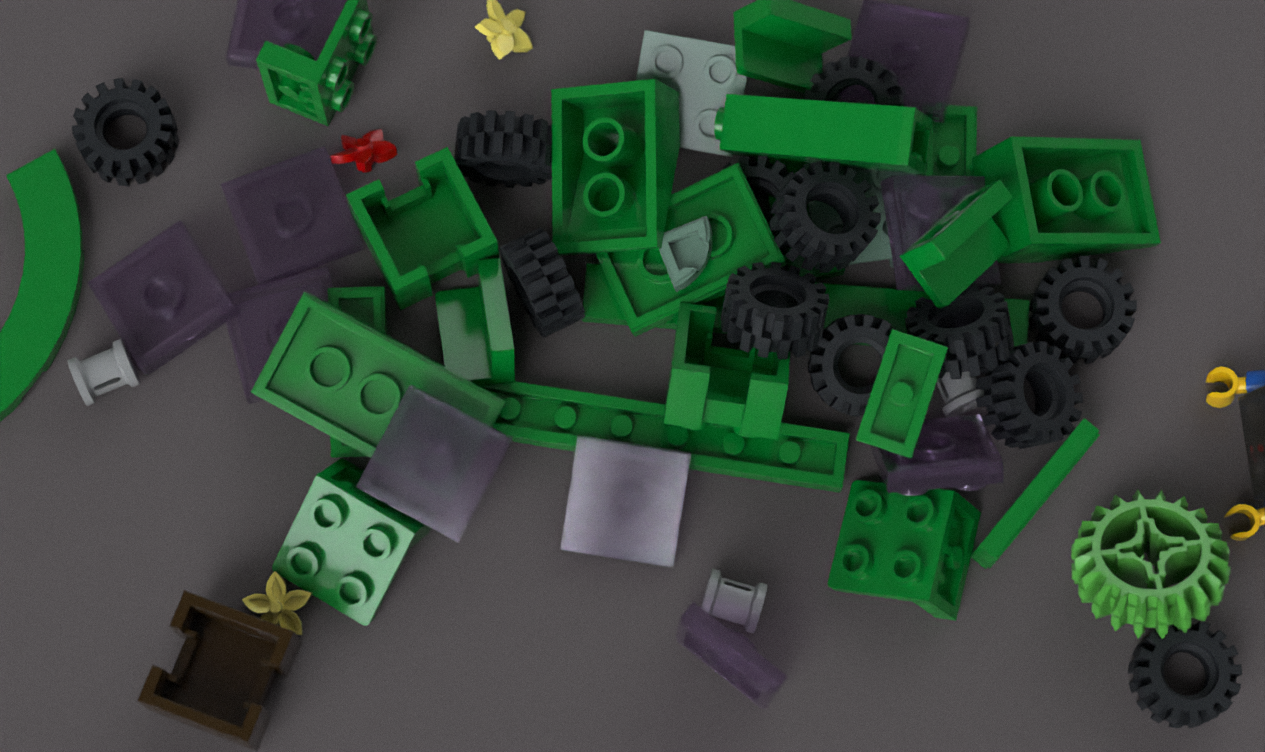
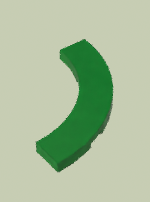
M55 149L6 175L15 193L21 212L25 257L23 275L16 300L9 317L0 331V422L23 401L21 398L31 389L42 372H47L65 341L74 318L82 287L85 255L82 241L81 213L71 179Z

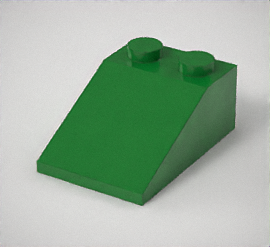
M657 79L551 89L552 242L555 244L559 256L661 248L680 148L679 92Z
M1011 136L971 158L977 190L1000 179L1013 197L992 216V219L1010 242V248L994 263H1040L1149 248L1161 244L1140 140Z

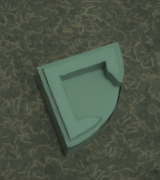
M707 216L667 231L663 235L662 247L659 248V251L676 292L694 282L709 261L713 235Z

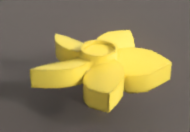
M487 0V12L490 19H483L474 28L487 36V40L491 43V49L500 60L511 51L515 53L530 51L533 47L529 36L520 29L524 21L525 11L516 9L505 16L497 0Z
M274 571L266 583L267 595L252 594L242 599L249 610L255 613H264L260 619L276 625L280 624L281 627L292 630L297 635H302V623L294 610L305 606L312 593L304 590H293L287 593L285 580Z

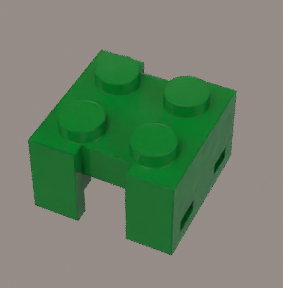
M448 146L416 161L415 167L419 187L388 201L384 187L379 179L346 194L352 218L400 311L432 296V283L459 270H464L467 278L478 274V260L499 258L498 241Z
M680 302L663 424L682 426L690 430H700L707 427L709 423L732 426L733 430L742 437L778 440L789 385L790 352L788 359H777L776 352H769L768 358L758 356L759 349L754 347L749 352L711 346L716 307Z

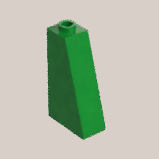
M726 94L725 107H719L716 113L714 134L716 140H720L719 149L732 155L758 157L760 155L767 156L769 159L805 163L821 162L824 165L835 162L840 163L842 167L926 176L933 120L915 107Z

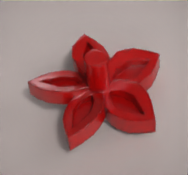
M382 129L369 131L362 138L358 139L341 135L344 151L337 152L331 155L330 158L332 164L355 161L358 171L368 173L372 171L374 162H387L397 156L398 153L397 147L393 143L385 141Z

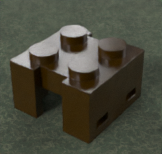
M184 590L169 626L181 638L185 639V642L171 673H168L163 668L152 665L137 701L149 711L258 751L272 717L263 707L277 674L288 678L302 642L292 630Z

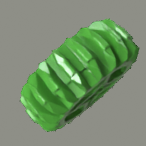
M1137 489L1132 496V502L1128 503L1115 494L1110 502V510L1096 505L1091 515V521H1082L1078 529V539H1075V543L1072 544L1071 559L1074 560V563L1071 564V576L1074 584L1078 585V595L1081 598V602L1092 603V612L1095 619L1111 615V625L1115 632L1128 623L1134 625L1133 630L1138 639L1145 632V627L1156 628L1157 633L1162 639L1168 633L1169 625H1175L1186 634L1188 628L1191 627L1192 618L1205 622L1206 618L1210 615L1211 606H1219V602L1223 599L1224 587L1229 582L1230 567L1228 562L1230 551L1227 542L1221 541L1222 531L1219 528V523H1207L1208 515L1204 507L1189 512L1185 496L1175 503L1166 502L1162 489L1155 496V499H1144V496ZM1144 553L1147 554L1148 562L1145 561V554H1144ZM1152 565H1155L1156 574L1153 573Z

